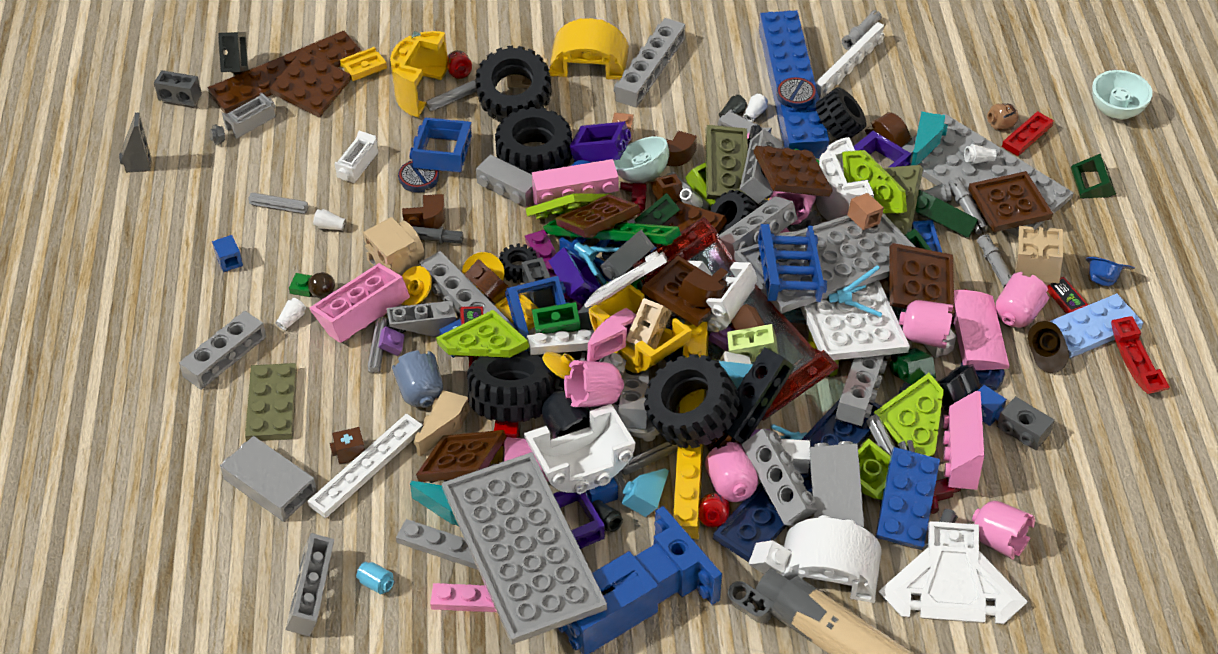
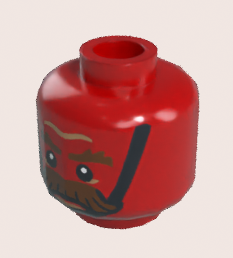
M455 50L448 54L446 67L452 77L462 79L471 73L472 62L465 52Z
M718 493L704 495L699 504L700 521L711 528L719 527L726 522L729 515L728 501Z

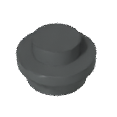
M213 125L212 129L209 130L211 141H214L217 145L225 141V132L223 126Z

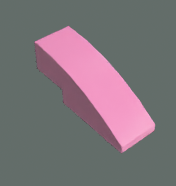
M625 308L606 319L595 330L588 342L587 361L595 362L625 348L626 338L636 314Z

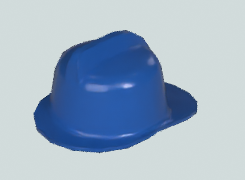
M1086 258V261L1090 263L1089 275L1091 280L1102 286L1113 285L1117 281L1122 269H1135L1133 266L1117 264L1102 258Z

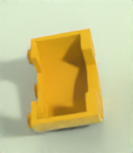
M580 18L564 25L555 36L549 68L550 76L568 77V63L605 64L606 79L620 80L627 68L628 42L618 28L604 20Z
M420 32V36L413 38L410 35L400 41L391 53L390 61L395 99L399 107L411 116L419 118L426 106V102L418 100L417 86L423 76L442 80L447 72L446 63L448 56L445 32Z
M629 284L608 299L589 308V317L594 332L606 319L625 308L637 314L642 300L645 298L644 294ZM675 318L672 320V330L665 327L655 350L642 340L635 345L626 341V347L614 353L627 360L625 369L634 373L646 371L684 346L689 341L692 330Z

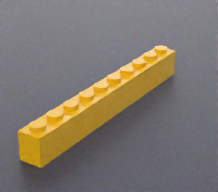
M685 322L692 330L689 341L683 346V356L686 358L689 355L698 354L699 357L701 355L708 356L709 334L707 322H702L698 327ZM706 389L695 390L684 396L680 401V413H686L697 408L706 398ZM704 443L700 444V447L691 448L690 445H688V448H681L679 446L677 448L674 519L692 539H699V504L701 500Z

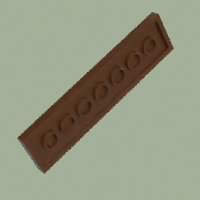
M341 31L207 87L208 93L221 110L228 114L260 96V93L266 97L273 95L270 93V87L301 50L335 67L341 66L340 59L362 52V50L345 31Z

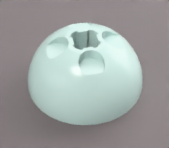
M1111 70L1095 78L1092 85V96L1098 109L1105 115L1115 119H1128L1140 114L1148 106L1152 98V88L1144 78L1135 73L1124 70Z
M653 136L628 144L621 159L613 160L618 176L631 183H645L656 179L664 171L668 163V143L663 137Z

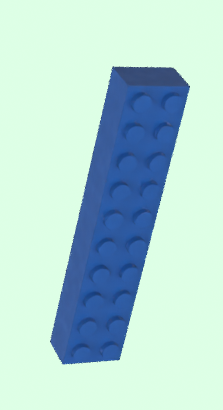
M788 10L760 13L759 34L784 147L792 150L795 148L801 151L808 150L813 153L815 159H820L821 154L829 146L827 129L822 124L816 109V102L819 100L818 92L813 104L802 109H793L789 105L786 107L778 101L776 96L778 84L787 78H805L816 87L798 11Z

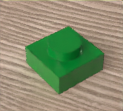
M296 273L289 286L290 294L310 297L308 281L312 275Z

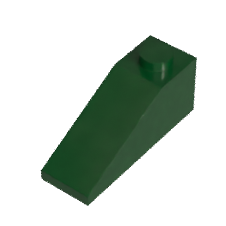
M919 190L915 213L967 238L970 237L978 222L977 218Z

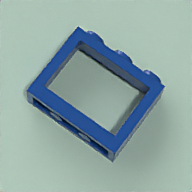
M424 117L422 125L418 126V136L414 137V147H411L409 155L410 159L413 160V168L461 172L472 140V122ZM430 138L457 140L454 152L426 150Z
M558 276L510 287L505 291L513 324L524 338L527 339L529 332L519 296L551 288L555 305L569 303L565 302L563 295L566 294L565 286Z

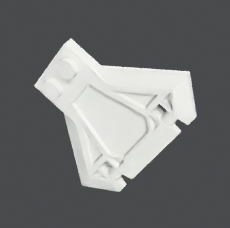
M657 251L645 257L646 262L597 289L584 304L585 308L599 304L632 282L666 263L667 257L664 252L660 254Z
M930 521L928 524V548L878 591L901 617H910V610L920 611V618L985 623V615L995 616V624H1004L1028 602L979 551V525ZM911 595L920 596V601L911 600ZM986 600L995 601V606L986 605Z

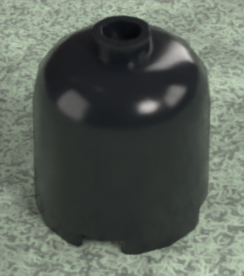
M565 390L552 393L542 406V417L553 439L590 427L589 408L571 406L572 400L571 398H566Z

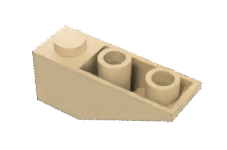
M443 390L439 398L434 400L430 415H426L421 432L416 434L414 439L417 456H422L435 447L442 436L452 435L462 427L469 413L468 397Z

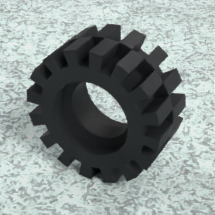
M520 243L516 244L517 247L511 244L509 249L505 247L503 249L504 252L501 251L499 260L504 267V278L506 277V280L509 282L513 279V283H517V280L523 283L522 265H513L511 263L537 259L536 251H533L531 246L527 249L526 244H523V247H520Z

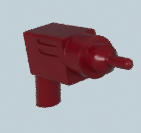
M620 181V190L632 192L631 202L639 205L640 212L642 213L646 207L647 184H631Z
M948 478L936 480L930 514H935L939 511L938 501L953 498L954 493L960 492L962 488L949 487Z

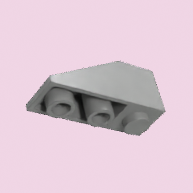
M452 301L387 308L390 327L433 337L440 336L439 329L456 321Z

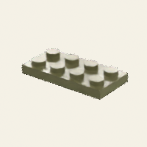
M707 125L705 128L706 198L716 200L723 193H728L729 190L743 192L740 190L748 153L747 128Z
M921 165L883 168L906 191L907 212L884 213L904 235L910 232L912 228L923 174Z
M296 363L251 365L245 430L246 442L253 436L260 441L288 440L293 438L297 376Z

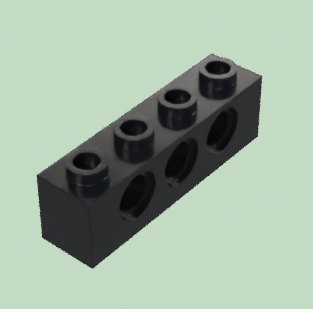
M764 347L737 389L739 407L736 408L738 411L736 418L731 420V427L728 430L725 429L722 433L740 444L747 441L795 366L784 357Z

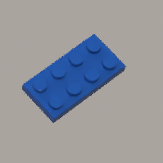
M897 447L892 449L875 534L876 538L919 550L923 549L940 459Z

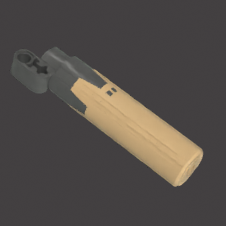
M770 568L763 575L756 589L742 581H736L729 586L728 596L732 604L754 621L766 623L774 616L828 654H914L798 576L788 580ZM738 592H746V596L743 599H735ZM753 601H754L755 605L758 606L759 608L765 607V610H764V611H762V610H758V611H757L756 608H755V606L752 604Z

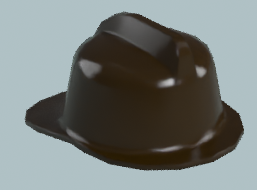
M1040 321L1034 324L1028 332L1027 339L1037 366L1044 372H1059L1066 366L1069 359V351L1062 331L1056 324L1050 321Z

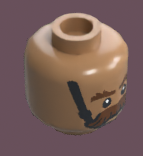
M1009 103L994 104L987 114V120L994 129H1010L1018 121V111Z

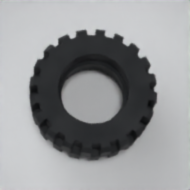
M507 46V49H502L501 47L496 49V53H489L487 60L484 59L479 64L480 68L476 71L475 79L476 90L481 107L484 111L488 112L491 118L497 117V121L501 122L505 117L508 118L510 113H516L519 109L524 108L527 110L530 107L540 109L544 108V105L547 106L549 104L550 96L552 95L549 68L539 54L535 55V51L531 49L525 50L523 46H518V48ZM509 75H522L532 81L530 87L518 95H505L496 89L497 84Z
M530 107L527 110L524 108L519 109L516 113H510L508 118L505 117L497 126L495 134L497 158L531 175L532 172L567 167L572 159L569 147L572 143L571 127L566 119L561 115H557L555 111H547L546 108L535 109V107ZM530 142H541V143H545V144L540 145V146H525V145H523V144L530 143Z
M529 351L520 352L512 357L480 356L470 365L467 372L468 403L479 416H485L486 419L491 421L517 423V421L526 422L530 421L531 418H539L542 415L541 411L544 402L555 392V373L545 365L543 358L539 354L530 355Z
M698 354L689 355L687 358L680 356L674 362L672 360L667 362V366L663 369L660 368L656 372V377L651 378L648 384L650 388L645 391L644 397L646 400L644 401V408L651 423L667 442L672 445H678L681 448H688V445L691 448L700 447V444L708 445L712 443L711 440L716 437L719 439L723 436L722 432L731 427V420L736 418L738 413L736 408L739 407L737 388L725 369L716 360H711L710 357L705 355L699 357ZM695 390H708L706 398L697 408L686 413H675L679 402L684 396Z

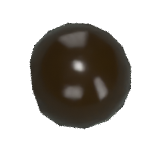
M325 272L314 274L308 281L309 292L316 298L322 299L327 297L335 289L333 277Z

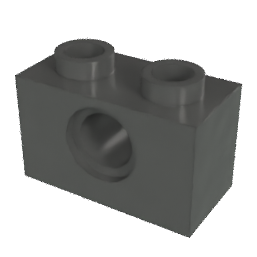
M1015 396L1000 413L997 427L1004 433L1018 439L1024 445L1037 450L1051 434L1055 419Z

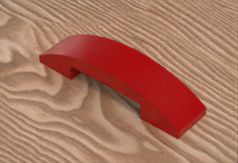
M1133 316L1112 320V330L1119 352L1130 374L1140 388L1147 394L1169 390L1170 386L1161 369H1155L1139 339L1141 331Z

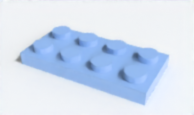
M1118 294L1050 321L1056 324L1062 331L1068 347L1069 358L1115 340L1111 321L1114 319L1133 316L1139 329L1143 326V321Z

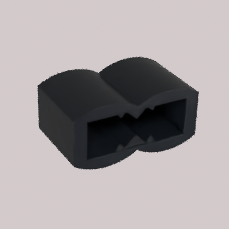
M973 364L959 366L951 371L948 376L937 382L944 390L942 399L944 410H949L950 405L978 391L982 387Z

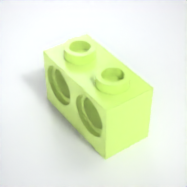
M772 324L727 332L729 352L749 356L751 362H755L764 347L778 354L777 338Z

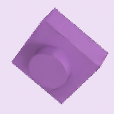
M385 326L381 330L378 348L398 356L402 352L404 334Z
M728 326L722 331H712L709 335V341L727 351L729 349L727 332L735 330Z

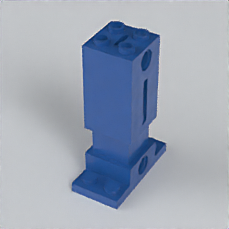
M664 506L655 510L654 545L635 556L628 551L592 573L607 603V610L558 628L560 632H565L568 635L569 642L574 650H579L582 654L592 653L658 612V604L675 593L684 597L697 589L703 599H707L712 605L720 601L722 573Z

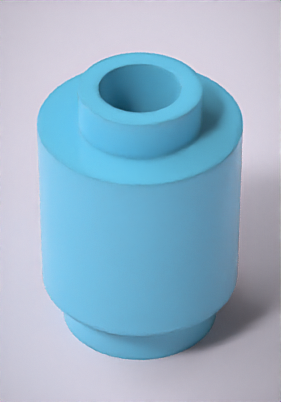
M364 562L357 571L356 577L360 580V583L379 594L388 592L394 584L393 573L374 562Z

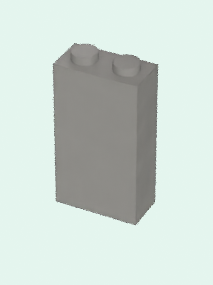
M255 436L244 442L234 454L227 457L220 465L225 481L283 522L317 492L314 477Z
M850 441L839 442L838 445L829 446L827 443H818L814 447H809L812 491L815 499L814 505L818 510L814 513V518L825 515L835 519L853 520L857 525L864 528L858 445Z

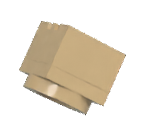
M390 217L363 232L366 243L365 248L368 250L366 252L367 261L372 266L380 263L402 276L409 268L418 266V261L424 258L422 242L414 228L406 221L397 223Z
M1019 226L1015 273L1023 272L1022 275L1027 277L1034 275L1042 280L1046 286L1051 283H1059L1063 261V229L1050 228L1048 231H1043V228L1039 227V231H1037L1033 227Z

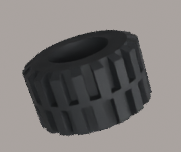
M836 87L816 102L817 113L822 124L838 140L848 137L851 139L867 126L865 115L858 102L851 94L840 87Z
M729 190L728 193H723L720 198L718 197L715 200L714 205L712 204L710 207L711 212L724 215L727 219L726 224L716 237L761 205L739 190Z

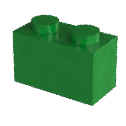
M576 302L532 310L535 333L548 334L559 331L573 332L581 330Z

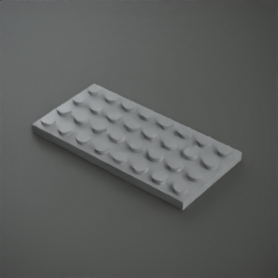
M945 113L942 115H946L944 124H948L946 136H942L941 143L918 164L923 168L922 177L936 186L942 183L946 185L950 180L957 186L953 178L959 177L966 191H969L970 183L1027 171L1053 214L1070 201L1074 194L1071 190ZM917 134L912 137L910 142L901 147L911 153L910 163L912 162ZM975 144L995 149L996 159L995 161L970 164L964 159L965 148ZM950 188L951 195L954 196V197H956L955 194L953 193V191H952L951 188ZM971 197V199H972L974 205L976 206L978 212H979L980 214H982V212H981V210L979 209L978 205L976 204L975 200L973 199V197ZM1045 221L1038 222V223H1034V224H1029V225H1025V226H1027V227H1033L1034 230H1035L1036 228H1038V227H1039L1042 223H1044ZM1019 227L1007 229V231L1018 237Z
M882 213L880 224L866 230H862L847 215L813 226L814 235L818 236L817 251L823 280L827 281V291L823 293L822 299L836 293V290L849 286L877 265L880 269L856 287L890 277L889 246L892 243L911 247L915 246L884 213ZM808 228L784 236L806 237ZM758 244L734 251L733 258L737 262L751 263L757 276L756 285L767 297ZM774 244L773 246L777 250L806 251L805 245ZM776 260V263L780 265L809 266L808 260ZM779 274V278H782V281L812 282L811 275ZM782 290L778 292L777 300L771 301V303L780 313H784L814 303L816 298L812 290Z
M533 452L442 483L444 494L511 645L607 610V603Z

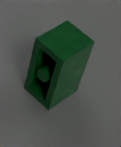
M917 348L909 349L908 353L891 354V372L905 382L914 384L928 373L936 379L933 356Z

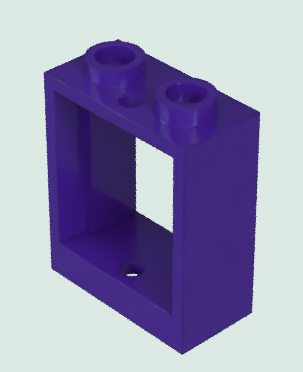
M626 121L580 126L569 146L574 162L578 160L589 162L611 159L620 160L631 140V131L627 128Z
M875 131L869 133L853 146L855 150H865L869 155L874 151L879 152L894 161L889 167L911 166L910 152Z
M565 247L549 260L555 274L559 277L560 281H563L567 295L583 306L589 297L602 287L587 262Z
M558 491L553 494L560 508L578 501L590 520V523L571 530L580 549L605 539V525L585 492L578 494L577 492Z

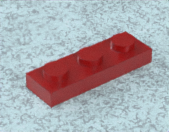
M1037 111L1003 141L1002 148L1019 156L1053 126L1054 120Z

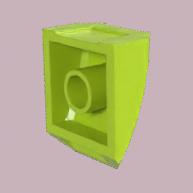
M868 439L858 450L861 493L882 500L891 456Z

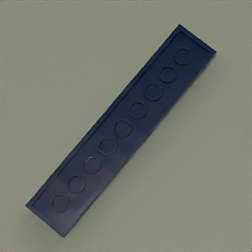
M839 399L801 440H810V447H814L818 443H827L829 446L838 445L839 442L850 441L859 447L872 432L866 422L868 418H864L862 426L835 419ZM876 402L869 403L873 405L870 416H873L874 412L882 406ZM809 463L808 473L800 474L804 479L803 485L813 496L811 463ZM761 482L751 497L744 500L727 518L726 522L713 533V539L749 563L756 543L774 541L787 525L781 520ZM792 491V493H791V495H790V499H791V500H792V498H793V491Z

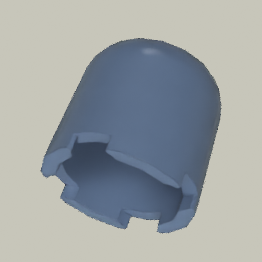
M419 350L408 352L398 358L399 363L396 366H392L402 398L410 406L429 407L436 398H439L444 390L436 357L431 351H427V354H420Z

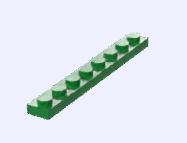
M556 219L543 226L546 234L555 235L556 237H583L557 226ZM619 222L614 228L599 231L592 238H598L599 240L610 239L615 242L628 241L637 232L642 230L652 244L657 243L666 246L672 244L673 240L681 235L679 227Z

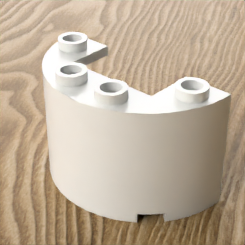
M849 137L830 144L820 157L819 166L833 191L830 197L816 196L815 201L819 212L828 221L846 216L851 199L869 193L874 198L868 180L847 183L844 177L842 152L855 150Z
M688 261L712 276V273L703 261ZM734 262L730 270L735 277H726L725 281L728 282L727 286L729 288L721 299H707L706 302L712 309V314L703 322H707L708 331L718 332L726 329L754 290L757 276L751 263Z
M612 404L590 411V427L550 440V431L547 426L524 433L526 442L550 484L557 490L569 493L577 492L581 494L595 487L607 485L632 459L635 449V441Z
M825 515L801 521L789 529L786 534L784 547L791 551V555L784 574H781L788 580L798 576L801 579L806 577L852 585L850 599L875 603L882 550L880 543L873 534L857 525L853 520L835 519Z

